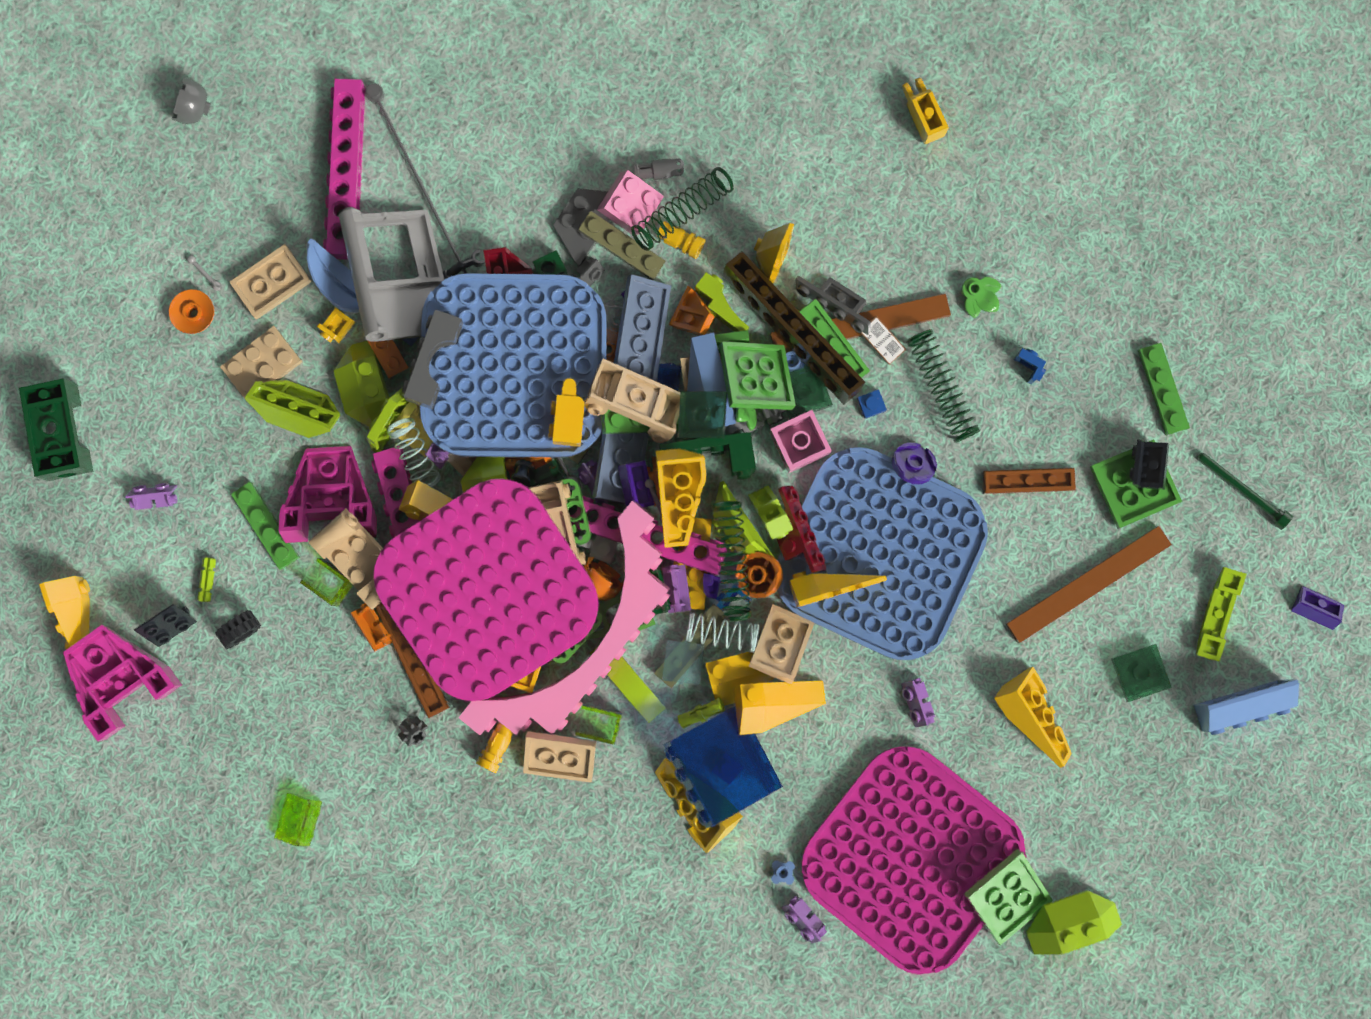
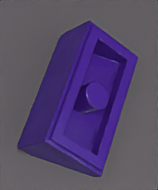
M646 461L619 465L618 470L626 508L633 500L643 508L655 505L649 488L645 486V481L649 479Z
M1301 586L1291 611L1334 630L1342 622L1344 604Z

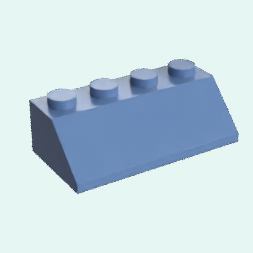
M1280 679L1195 704L1194 708L1202 732H1210L1211 735L1225 732L1224 728L1232 726L1233 729L1244 727L1247 725L1246 721L1254 719L1255 722L1269 719L1268 715L1276 713L1277 716L1290 713V708L1298 706L1299 682L1298 679Z

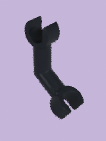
M481 250L474 251L471 257L463 259L448 270L443 271L444 280L457 275L468 267L483 266L485 259L478 261L475 258L479 256Z

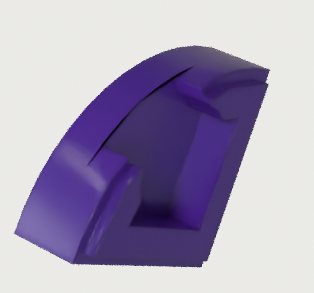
M704 573V593L707 598L716 599L721 578Z

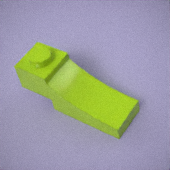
M706 272L696 284L695 291L710 302L709 310L734 332L749 331V326L735 314L723 295V281L717 275H710Z
M768 485L748 494L771 539L785 537L789 531L793 530L786 512Z

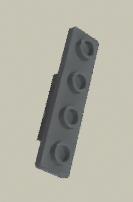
M797 276L795 279L796 290L801 296L809 297L812 300L816 299L823 309L826 308L831 311L838 320H845L857 332L869 335L871 332V322L859 315L866 305L864 298L831 277L819 289L802 277Z

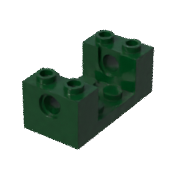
M62 378L20 387L19 393L34 477L53 481L94 472L90 450L79 446L73 408L82 406L78 384ZM50 422H54L56 425V430L52 434L46 432V426Z
M751 432L659 444L660 451L681 449L698 454L711 453V456L723 455L724 451L728 450L732 477L737 476V480L751 478L750 475L754 474L756 470Z

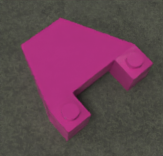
M340 446L305 449L295 473L294 483L290 485L289 495L285 504H282L280 509L279 533L284 542H308L309 521L333 520L344 509L353 514L373 538H376L377 515L352 447Z
M100 625L63 652L71 681L74 682L77 701L81 705L84 724L97 742L107 740L126 726L113 707L143 685L146 686L155 700L164 699L182 686L168 665L104 625Z

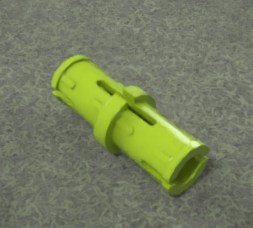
M720 698L704 705H696L694 709L679 714L677 716L678 722L683 729L700 721L703 723L708 718L725 712V706Z

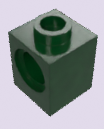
M557 250L532 261L535 267L532 269L533 274L568 275ZM546 265L554 267V270L549 274L542 272Z

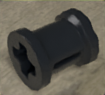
M524 459L518 460L514 467L515 473L512 474L510 480L519 482L529 488L531 483L530 476L533 475L535 469L533 463Z

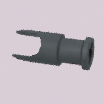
M678 158L652 160L651 163L643 164L633 162L634 175L641 180L651 178L662 180L673 176H680L684 173V161Z

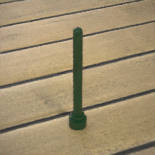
M1205 453L1198 455L1200 462L1272 517L1271 520L1274 521L1273 524L1280 530L1290 523L1293 515L1288 511L1277 510Z

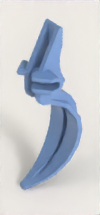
M310 239L306 247L307 263L312 279L320 292L342 311L360 312L351 270L315 240ZM419 337L402 340L412 346Z

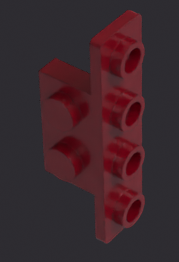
M793 486L778 488L785 506L784 511L793 528L785 537L776 538L785 561L804 553L812 573L826 570L824 556L820 553L815 534L810 529L807 514L802 509L799 501L798 492Z

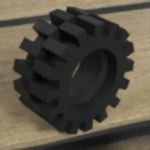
M247 610L240 615H236L232 620L227 621L226 624H223L221 628L217 629L215 635L224 648L229 649L245 641L253 633H256L260 629L261 624L252 611Z

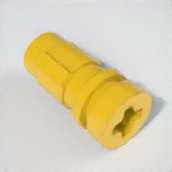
M664 221L665 227L672 232L670 224ZM660 226L658 231L665 237V232ZM674 226L673 234L667 232V238L660 236V239L664 240L663 243L675 249H681L682 253H688V256L697 259L706 241V239L700 236L696 237L694 233L689 234L685 230L677 229Z
M499 722L495 730H493L485 750L482 749V756L478 757L476 764L497 773L500 767L498 763H502L503 759L501 757L508 748L514 733Z

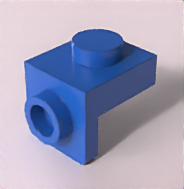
M1022 348L1014 359L1033 371L1027 382L1029 384H1033L1036 380L1040 381L1046 372V369L1043 368L1046 361L1039 358L1038 353L1027 348L1025 350Z

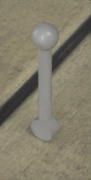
M193 255L187 257V262L193 264L212 284V289L219 291L222 287L221 283L214 281L196 262V258Z
M648 479L645 481V486L649 488L661 515L660 522L662 523L661 504L654 490L653 480Z

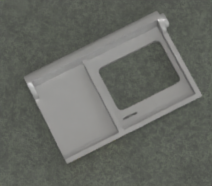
M354 207L345 208L339 214L366 340L385 341L421 337L422 310L425 300L430 292L444 280L428 210L362 214L360 210ZM394 225L406 226L418 277L383 281L375 280L363 229L366 227Z

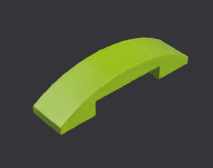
M1226 567L1222 568L1207 604L1199 633L1196 655L1220 662L1226 643L1224 636L1237 595L1240 596L1246 573Z
M599 645L590 652L591 655L597 650ZM622 656L618 661L614 658L610 662L609 666L612 668L607 675L648 723L666 709Z

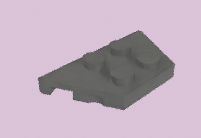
M577 188L553 224L578 267L596 244L580 233L578 229L590 211L610 223L611 220L597 211L608 191Z

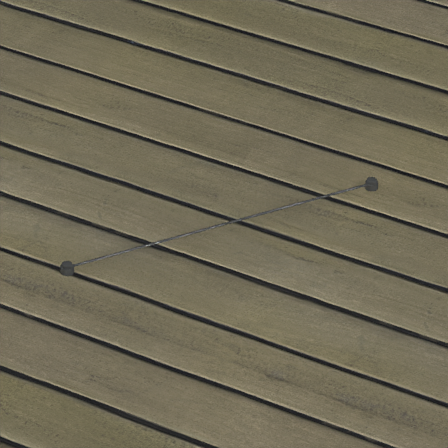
M376 83L368 85L365 90L368 100L379 104L457 261H461L381 103L385 95L382 87ZM463 269L464 274H468L466 269ZM557 457L567 476L565 479L575 480L581 489V480L575 475H569L561 457ZM568 484L570 492L575 490V487Z

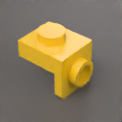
M335 307L323 325L320 323L317 325L322 331L319 335L330 343L332 340L340 343L355 321Z

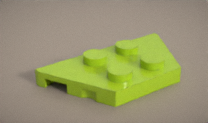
M403 388L383 402L380 407L381 414L369 426L370 432L367 439L371 450L375 453L383 451L390 439L387 433L388 427L394 423L408 404V401L404 398L405 394L402 393Z

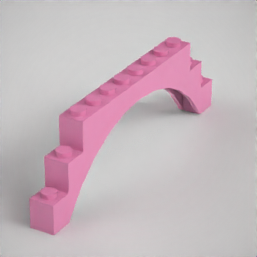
M633 500L618 518L625 550V581L620 606L612 626L597 650L579 668L558 682L532 693L471 701L459 716L460 720L479 735L484 731L489 733L497 723L494 718L515 735L520 730L523 732L527 730L533 722L530 720V717L551 734L556 729L561 732L569 722L566 719L569 713L575 714L582 706L581 698L585 694L590 696L598 686L594 683L598 677L604 678L611 670L610 662L614 658L617 661L626 651L623 646L627 641L633 642L641 633L638 630L643 622L647 625L654 617L655 613L652 610L658 604L662 607L670 597L667 594L670 588L649 572L650 568L655 571L663 561L659 558L662 552L641 536L643 533L648 535L656 524L652 521L656 517Z

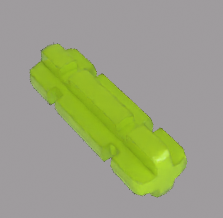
M204 557L202 559L201 567H203V570L200 572L198 587L200 592L198 591L197 600L200 602L211 601L212 593H210V589L212 590L215 573L213 568L216 565V559Z

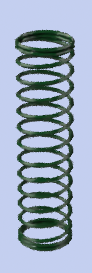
M721 167L714 168L711 173L706 174L704 178H700L698 183H693L691 187L685 189V192H680L678 197H673L672 201L665 203V206H660L658 211H653L651 216H646L645 221L641 220L638 222V225L634 224L631 227V233L636 243L646 251L651 250L654 247L653 241L660 243V236L667 238V232L674 233L673 226L680 229V222L687 224V218L693 220L694 213L697 215L701 214L700 208L707 210V204L713 206L714 200H720V195L726 196L727 193H731L734 189V184L730 175ZM716 171L721 172L727 178L730 190L726 189L723 182L717 177ZM708 175H711V181L706 179ZM713 178H714L716 184L718 185V187H719L722 191H724L725 194H722V193L717 189V187H716V185H715V183H714V181H713ZM701 180H704L705 187L699 184ZM706 181L715 188L719 196L718 199L711 194ZM694 185H698L699 192L693 188ZM700 186L704 188L711 197V204L702 195ZM688 189H691L692 196L686 193ZM693 190L702 198L705 208L697 202ZM681 194H684V195H685V200H686V201H684L682 198H680V195H681ZM687 196L695 202L699 213L695 212L690 206ZM674 199H678L679 206L673 203ZM680 200L689 208L692 218L685 213ZM668 203H671L672 210L666 207ZM673 205L682 212L686 222H683L678 217ZM661 208L665 209L666 216L660 212ZM667 210L670 211L676 218L679 227L674 225V223L671 221V219L668 216ZM654 213H658L659 220L653 217ZM660 214L668 221L672 232L665 227ZM647 218H651L653 226L646 222ZM653 219L662 227L665 237L658 231ZM641 222H644L647 232L639 226ZM647 225H649L654 230L659 241L653 238V236L648 230ZM635 228L638 229V232H639V234H640V237L642 238L643 242H644L648 247H646V246L639 240V238H638L637 235H636Z
M928 329L909 338L906 341L908 347H916L912 351V355L922 354L916 359L915 362H925L919 370H929L927 373L924 374L923 378H933L927 384L928 387L937 386L931 391V394L936 395L942 393L935 399L934 402L940 403L946 401L939 407L938 410L943 411L950 409L942 416V418L946 419L954 417L949 422H947L946 426L950 427L958 425L957 427L951 430L950 434L954 435L964 432L953 439L954 443H957L968 437L975 435L976 433L980 432L981 429H979L980 427H978V425H974L969 428L954 432L956 429H958L959 427L963 426L964 424L968 423L969 421L975 418L970 417L968 419L950 424L952 421H954L955 419L959 418L960 416L964 415L965 413L971 410L969 408L959 413L946 416L951 411L967 403L966 400L958 404L942 408L947 403L963 395V393L956 394L946 399L938 400L943 395L959 387V385H955L948 389L933 393L935 390H937L944 384L955 379V377L949 378L936 384L929 385L931 382H933L940 376L946 374L947 372L951 371L952 369H948L941 373L925 377L933 370L948 362L944 361L932 367L922 369L929 362L944 355V353H941L934 357L918 361L927 353L940 347V345H937L928 350L914 353L923 345L936 339V337H933L927 341L918 343L928 338L934 333L932 329Z
M724 501L712 505L713 512L729 510L741 512L732 517H717L713 519L714 521L729 519L741 521L737 525L714 528L715 530L731 528L742 530L738 534L715 537L716 539L732 537L743 539V541L736 544L716 545L717 548L733 546L744 548V550L736 553H719L716 555L718 557L734 555L745 557L737 562L727 561L717 564L718 566L735 564L745 566L741 570H726L718 573L719 575L735 573L746 575L742 579L719 581L720 584L747 583L742 588H725L720 590L721 593L737 591L748 593L743 597H725L721 599L722 602L741 599L749 602L744 606L723 607V611H728L722 615V618L726 621H742L752 616V610L747 607L751 601L746 598L750 592L745 589L749 586V583L745 581L749 575L744 572L748 566L742 563L747 557L741 554L746 550V547L740 545L745 541V538L739 536L745 530L738 527L744 521L737 518L743 514L739 510L742 507L740 501ZM744 614L737 617H729L730 615Z

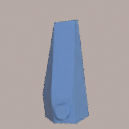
M714 332L691 338L685 409L691 432L711 430L736 424L733 409L729 407L723 368Z

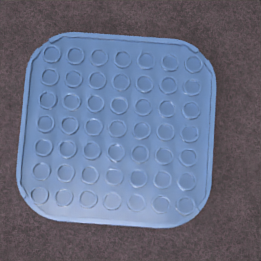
M468 273L451 276L443 280L441 284L430 292L422 310L421 337L426 336L428 331L425 328L429 315L433 316L435 310L462 318L463 327L456 345L439 349L431 358L429 365L430 376L440 386L433 410L420 406L423 427L430 439L439 448L450 454L463 457H568L583 452L597 440L602 432L601 415L595 416L590 414L585 406L581 447L553 444V438H549V425L554 424L555 415H551L552 401H556L557 395H562L563 381L567 378L575 380L577 385L576 397H581L585 402L597 367L602 359L606 360L605 307L598 293L586 282L568 275Z
M849 448L835 453L823 463L802 505V509L807 514L810 529L815 534L819 551L824 556L826 570L812 573L804 553L785 561L782 552H780L777 560L782 567L783 579L777 592L783 603L793 613L883 656L896 660L920 658L932 652L944 639L986 546L988 535L987 522L979 504L966 492L934 477L924 484L908 483L901 479L894 471L891 462L892 458L868 448ZM806 571L807 575L886 576L887 578L884 582L796 608L789 585V580L793 579L792 575Z

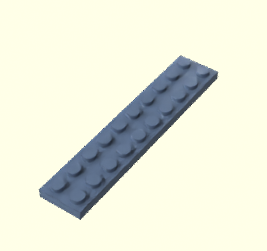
M631 274L627 276L614 363L657 382L671 285ZM648 433L602 434L593 498L626 504L618 466L645 460Z

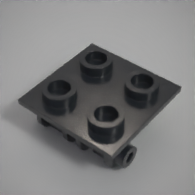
M172 604L135 628L134 631L157 647L168 643L179 633L188 630L197 621L189 615L190 611L187 606L178 607Z

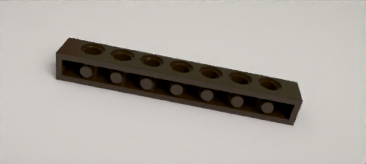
M743 251L725 264L722 276L843 405L861 391L865 381Z

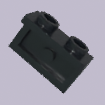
M1137 439V445H1133L1132 458L1135 459L1134 468L1130 469V481H1133L1132 484L1136 488L1165 490L1169 453L1168 443L1144 442L1142 439Z

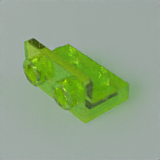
M287 793L274 838L294 846H310L317 819L320 815L322 801L308 799L294 793Z

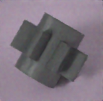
M761 409L757 414L761 422L767 421L768 425H773L784 419L782 413L787 410Z
M417 716L414 719L406 718L399 726L401 732L398 734V737L408 746L422 743L427 736L424 730L428 726Z

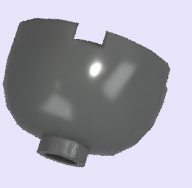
M184 77L182 81L184 84L182 89L179 90L172 120L183 124H195L200 121L203 115L208 116L211 103L207 102V92L201 84Z

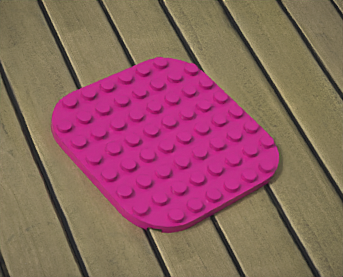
M487 480L461 494L389 541L380 552L374 568V584L381 602L436 684L449 695L462 700L479 701L499 694L580 642L590 632L597 617L598 594L589 574L537 495L527 486L512 480Z
M900 746L885 750L873 758L815 831L803 852L802 875L811 896L822 907L895 966L912 974L937 973L951 966L984 926V923L964 893L1015 850L1019 849L1026 857L1025 840L1017 824L1007 814L937 758L915 747Z

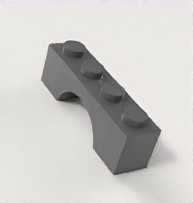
M438 310L434 311L433 316L429 315L425 326L428 331L425 337H421L418 344L419 356L417 359L414 358L411 363L410 371L412 375L410 381L406 380L402 389L406 401L433 410L440 386L430 376V361L439 349L456 345L463 327L462 318Z

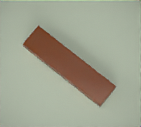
M1075 468L983 471L984 494L1076 490Z

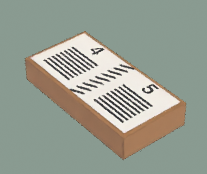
M875 316L870 320L871 332L869 335L863 332L861 334L886 363L890 365L906 349L881 320Z

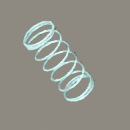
M413 418L398 420L387 429L391 439L398 438L411 429L417 431L415 438L400 441L395 445V449L405 448L416 439L422 441L421 448L404 452L399 458L401 460L411 458L421 450L427 451V449L423 448L424 440L418 438L420 431L418 428H414L415 420ZM405 422H412L411 425H409L406 428L396 430L395 432H390L393 428L400 424H403ZM412 440L411 442H409L408 444H406V445H404V446L397 447L399 444H401V443H403V442ZM416 451L414 454L408 457L401 458L409 452ZM428 457L417 459L408 463L404 469L412 470L419 467L426 460H431ZM422 461L414 467L407 468L412 463ZM432 462L430 469L415 472L410 476V480L421 481L430 476H437L433 482L427 484L433 487L440 481L441 476L437 470L433 469L434 463ZM423 471H428L422 476L412 479L414 475Z
M691 612L685 640L688 642L693 640L701 617V643L704 644L713 620V645L716 646L726 620H723L715 642V617H711L703 639V615L700 614L698 616L692 633L695 613ZM726 621V648H729L738 624V650L740 651L750 626L751 640L749 652L754 653L759 625H756V623L754 626L752 623L747 625L740 645V621H736L729 642L728 621Z

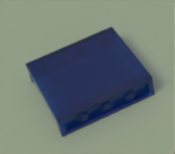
M735 706L663 744L666 758L670 762L672 761L676 769L675 775L677 779L684 784L687 790V799L691 804H694L698 811L697 818L706 828L714 827L783 787L756 734L739 735Z

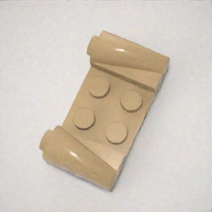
M602 359L597 367L584 406L590 414L595 416L606 414L609 409L649 427L648 434L652 440L663 443L669 441L675 434L677 420L687 395Z
M561 480L529 487L540 499L581 564L586 565L584 551L580 552L576 546L567 508V498H571L568 484L564 485Z
M344 509L335 519L312 537L308 543L323 559L327 557L358 590L356 594L373 610L381 603L374 584V568L383 548L358 522L357 518L347 509Z

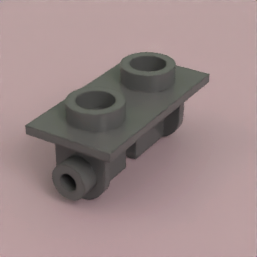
M590 256L588 259L585 258L576 269V272L580 274L576 278L586 282L591 287L605 270L597 259Z

